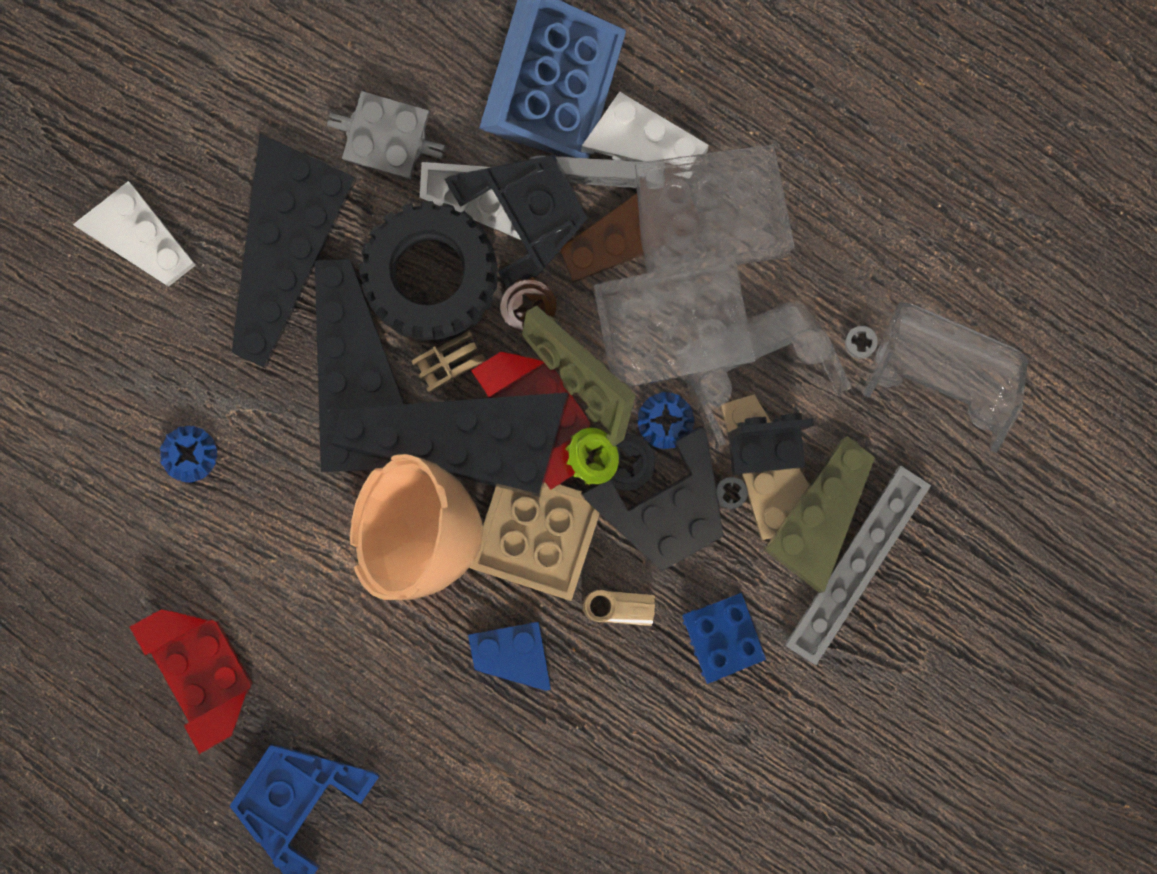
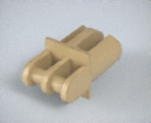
M470 330L437 348L434 346L433 349L411 361L413 366L417 365L421 371L419 377L421 379L425 378L429 386L426 388L428 393L451 381L453 382L454 378L486 361L484 355L481 354L451 370V366L478 351L474 342L446 357L443 356L448 351L470 340L473 337ZM437 355L440 363L430 367L427 359ZM444 368L448 376L438 381L434 373Z

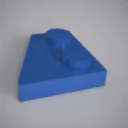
M539 621L468 635L474 670L544 691L551 690Z

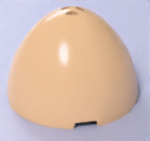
M403 454L392 456L391 462L383 468H375L371 472L358 495L351 519L350 545L356 547L359 564L354 567L355 573L363 587L371 595L383 600H412L443 590L460 578L473 564L480 551L483 538V526L479 511L460 481L435 463Z

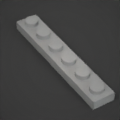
M902 466L897 468L833 568L825 592L817 593L784 646L813 665H817L929 490L930 484Z

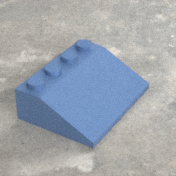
M517 0L479 129L506 140L559 156L589 158V153L581 152L582 145L601 118L626 30L560 0Z

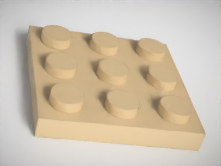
M544 483L541 497L496 487L483 525L481 548L477 558L469 568L572 601L600 513L582 498L581 491L560 484L550 490L547 484Z

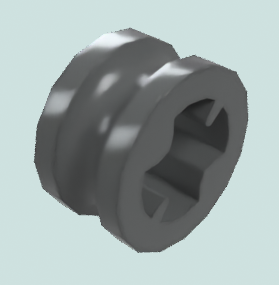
M725 478L716 486L718 504L723 508H738L747 499V487L739 478ZM729 483L730 487L736 484L740 489L737 492V496L740 499L733 503L732 499L727 503L722 498L725 494L723 486Z

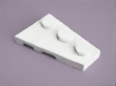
M619 92L582 145L581 152L593 155L594 152L613 156L612 159L657 163L663 165L667 173L690 178L708 151L709 145Z
M422 162L419 198L433 201L434 204L442 206L443 203L453 205L456 211L460 213L465 211L472 216L473 220L520 239L492 189L460 207L444 180L451 175L490 167Z
M129 181L73 224L168 287L196 265Z

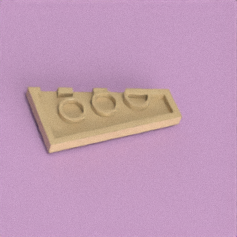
M755 394L720 405L728 432L738 428L737 423L745 422L744 419L766 417L767 423L771 422ZM800 469L741 474L742 480L747 487V496L761 541L772 538L808 488L809 483Z

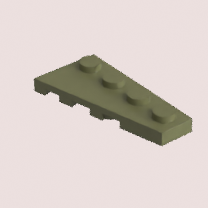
M538 306L526 311L522 332L524 339L550 370L554 368L559 370L563 386L571 396L578 393L589 407L585 413L594 423L600 420L610 432L606 438L613 447L622 442L625 438L636 394L632 392L626 383L621 382L613 375L603 362L593 357L582 347L576 338L571 337L562 329L553 317L547 315Z
M848 436L842 438L764 549L765 552L819 593L825 592L875 459L873 455Z

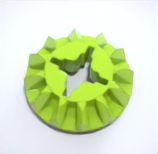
M597 428L580 430L571 436V443L566 448L569 452V460L566 464L571 465L575 471L573 477L581 478L584 480L585 485H599L609 481L616 473L619 464L617 447H613L606 438L607 433ZM598 448L593 458L595 462L587 465L586 459L589 456L587 452Z

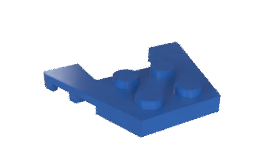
M271 744L230 804V808L256 842H259L271 857L275 867L279 868L283 874H315L320 866L291 847L292 839L329 784L361 804L380 775L370 770Z

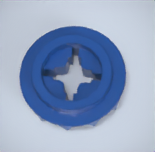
M668 392L655 394L649 397L639 410V431L649 444L657 448H675L676 446L673 441L693 430L694 416L691 406L680 395ZM664 405H667V411H669L671 417L681 418V421H676V423L670 425L668 436H665L662 424L650 422L651 419L662 416Z
M178 427L166 435L160 447V463L169 476L181 482H195L205 478L216 464V444L213 438L199 427ZM198 442L193 455L199 464L189 460H185L183 463L180 462L183 454L177 445L189 448Z

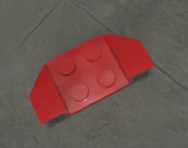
M499 352L471 370L489 398L568 392L555 369L550 370L541 360L516 354ZM569 392L545 483L550 490L574 475L575 471L572 466L566 464L569 460V452L566 448L571 443V436L582 429L590 427V421Z
M161 609L130 626L129 628L144 655L152 654L189 723L183 726L198 753L201 754L232 736L244 699L253 683L219 621Z

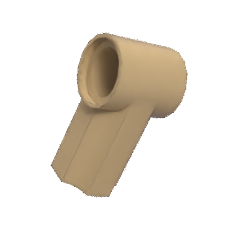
M597 590L587 594L583 600L582 607L585 616L591 621L652 626L655 611V595ZM596 596H603L609 603L608 612L600 617L595 616L590 609L591 601Z

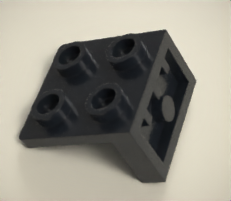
M802 413L781 415L780 418L773 419L770 423H767L766 417H753L744 419L745 422L737 423L738 428L728 432L732 475L800 469L805 467L801 431L813 427L814 421L813 418L803 419Z

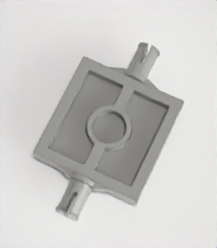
M361 91L356 110L351 115V118L333 112L329 114V118L332 120L328 119L327 127L346 131L347 142L342 156L344 161L411 180L415 163L422 154L442 159L444 154L439 151H445V145L426 140L425 128L430 114L429 110Z

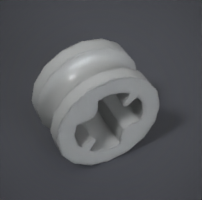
M857 326L851 329L845 340L847 352L857 359H865L871 356L878 344L875 332L866 326ZM857 333L865 334V339L871 341L870 349L866 346L864 348L865 352L857 351V345L851 344L852 337L854 336L857 339Z

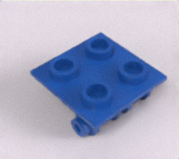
M742 593L682 615L684 620L682 623L686 625L691 639L690 645L694 647V656L698 658L702 670L701 675L704 676L707 684L766 660Z

